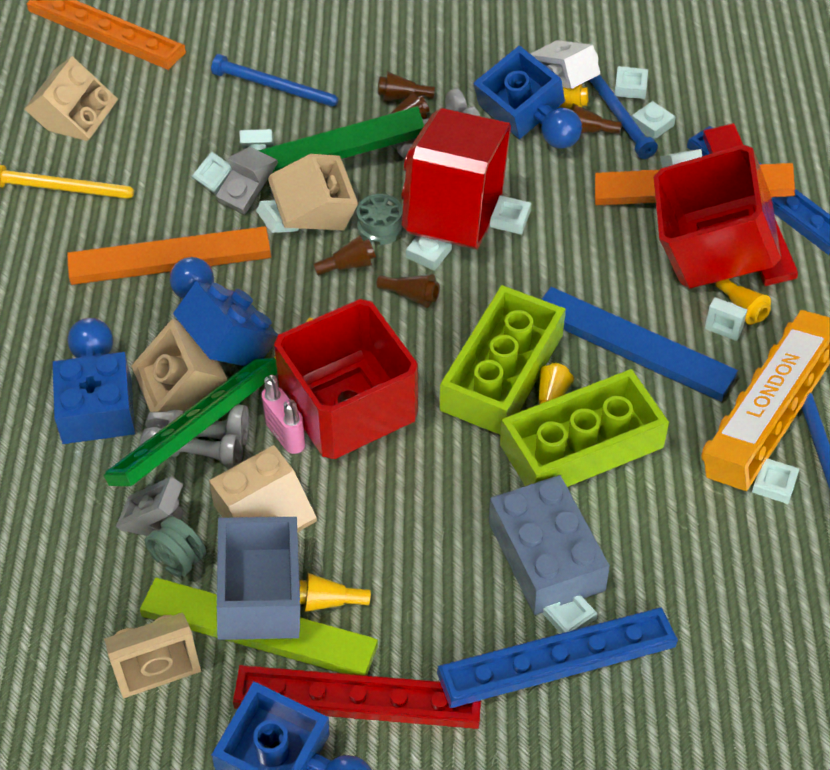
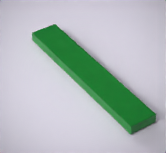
M416 106L258 151L278 161L272 172L274 173L309 154L336 155L343 159L417 138L424 127L419 107Z
M254 359L108 469L103 475L108 485L133 486L265 384L264 379L266 377L269 378V375L275 376L278 374L276 359Z

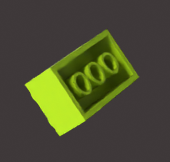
M501 285L440 384V411L500 435L501 420L519 413L540 376L541 367L546 366L561 340L566 309Z
M629 369L503 418L501 420L500 446L525 486L561 475L566 486L569 487L664 448L669 421L634 371Z

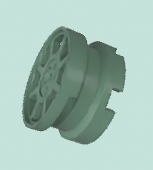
M373 194L362 199L356 209L358 219L357 231L362 239H369L371 244L373 241L380 242V245H387L396 241V237L402 234L403 209L401 203L395 197L387 194ZM388 201H389V202L394 203L395 205H394V206H391V205H389V204H387V203H388Z
M169 516L161 523L162 528L159 531L154 530L145 538V545L157 563L161 560L164 564L168 565L165 568L166 571L176 577L181 575L184 577L192 569L191 564L198 563L206 555V548L192 528L180 519Z

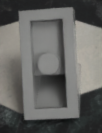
M248 147L228 158L232 171L215 196L218 202L244 215L278 164L276 159L252 147Z
M171 476L130 495L116 527L121 531L148 536L154 530L159 531L162 528L161 523L169 516L181 520L183 509L178 506L179 500L177 498L183 484Z

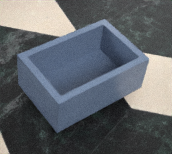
M561 475L490 498L489 525L534 615L543 613L545 607L560 602L561 606L573 602L576 596L580 595L583 598H587L606 591L610 565Z
M297 517L218 518V640L299 638L300 588Z

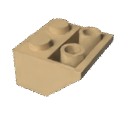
M71 56L53 70L24 110L48 131L88 141L118 98Z
M309 154L270 174L268 178L284 228L344 231L358 205L340 156Z

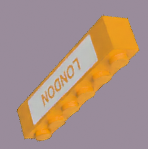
M800 310L794 321L788 322L783 337L777 345L774 344L771 347L768 359L764 365L755 370L751 384L746 391L740 392L735 407L729 416L725 415L723 417L719 430L712 441L708 440L705 443L701 458L705 464L706 478L748 491L762 465L770 457L800 411L807 396L813 391L830 364V317Z

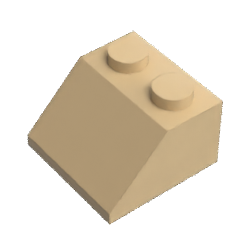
M172 319L131 365L150 412L183 411L189 409L227 381L220 362L209 359L181 323L175 319Z
M275 445L209 480L213 505L222 518L297 517V533L317 522V517L295 471Z
M183 612L176 615L161 616L154 622L135 629H122L114 636L104 639L123 699L201 672L192 632Z

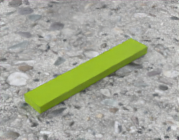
M155 577L140 607L142 617L156 620L161 616L176 615L183 612L191 631L217 638V594ZM301 617L299 638L226 640L342 674L366 676L378 648V639Z

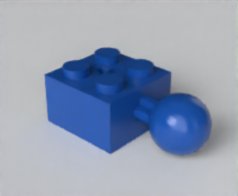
M520 45L473 83L479 106L495 120L510 123V132L518 139H521L537 124L541 123L542 135L545 141L552 147L559 149L568 148L579 140L582 133V123L579 116L568 108H558L565 102L561 78Z
M187 257L174 265L170 273V285L174 293L183 300L173 312V315L207 357L212 360L241 366L248 365L254 359H264L275 344L278 334L270 326L272 324L271 320L265 314L257 311L252 305L253 299L240 289L232 291L225 289L218 283H214V273L211 267L200 258Z
M96 318L81 319L71 327L67 337L69 350L76 358L52 361L54 419L62 444L135 435L132 380L125 352L109 354L113 346V335L106 323Z
M254 681L211 754L215 770H372L363 759L357 756L343 755L331 761L319 755L330 735L329 717ZM275 741L279 742V746L275 748L264 747V745L272 746Z

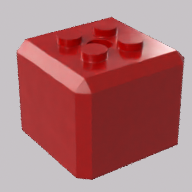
M440 108L432 113L408 150L404 161L406 175L401 194L403 200L402 226L409 234L478 250L490 227L491 216L499 196L503 194L511 131L510 123Z
M740 145L661 168L654 175L659 240L681 285L691 289L772 268L779 262L781 254L772 197L752 147Z
M358 299L277 336L274 348L279 388L283 390L290 400H294L297 404V409L303 417L304 430L322 457L337 459L415 422L418 414V363L372 301Z

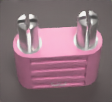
M269 375V378L266 377L264 379L265 389L262 392L265 423L287 452L292 454L300 453L305 448L303 417L298 411L295 401L290 400L283 390L278 387L276 376Z

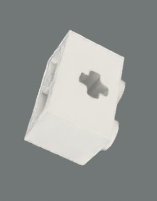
M557 40L530 53L558 75L562 80V86L572 89L600 74L598 55L593 45Z

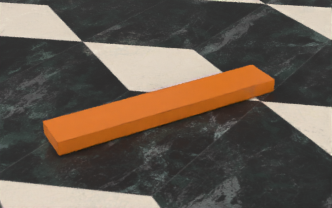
M29 0L26 3L28 11L167 70L186 54L184 44L77 0Z
M793 163L759 164L771 197L795 196ZM659 170L595 173V204L656 203L653 177Z
M266 226L67 253L71 285L171 272L178 261L187 257L200 258L207 262L209 266L271 258Z

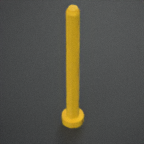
M0 165V187L2 188L5 183L125 199H130L134 196V189L130 186L8 171L5 165Z

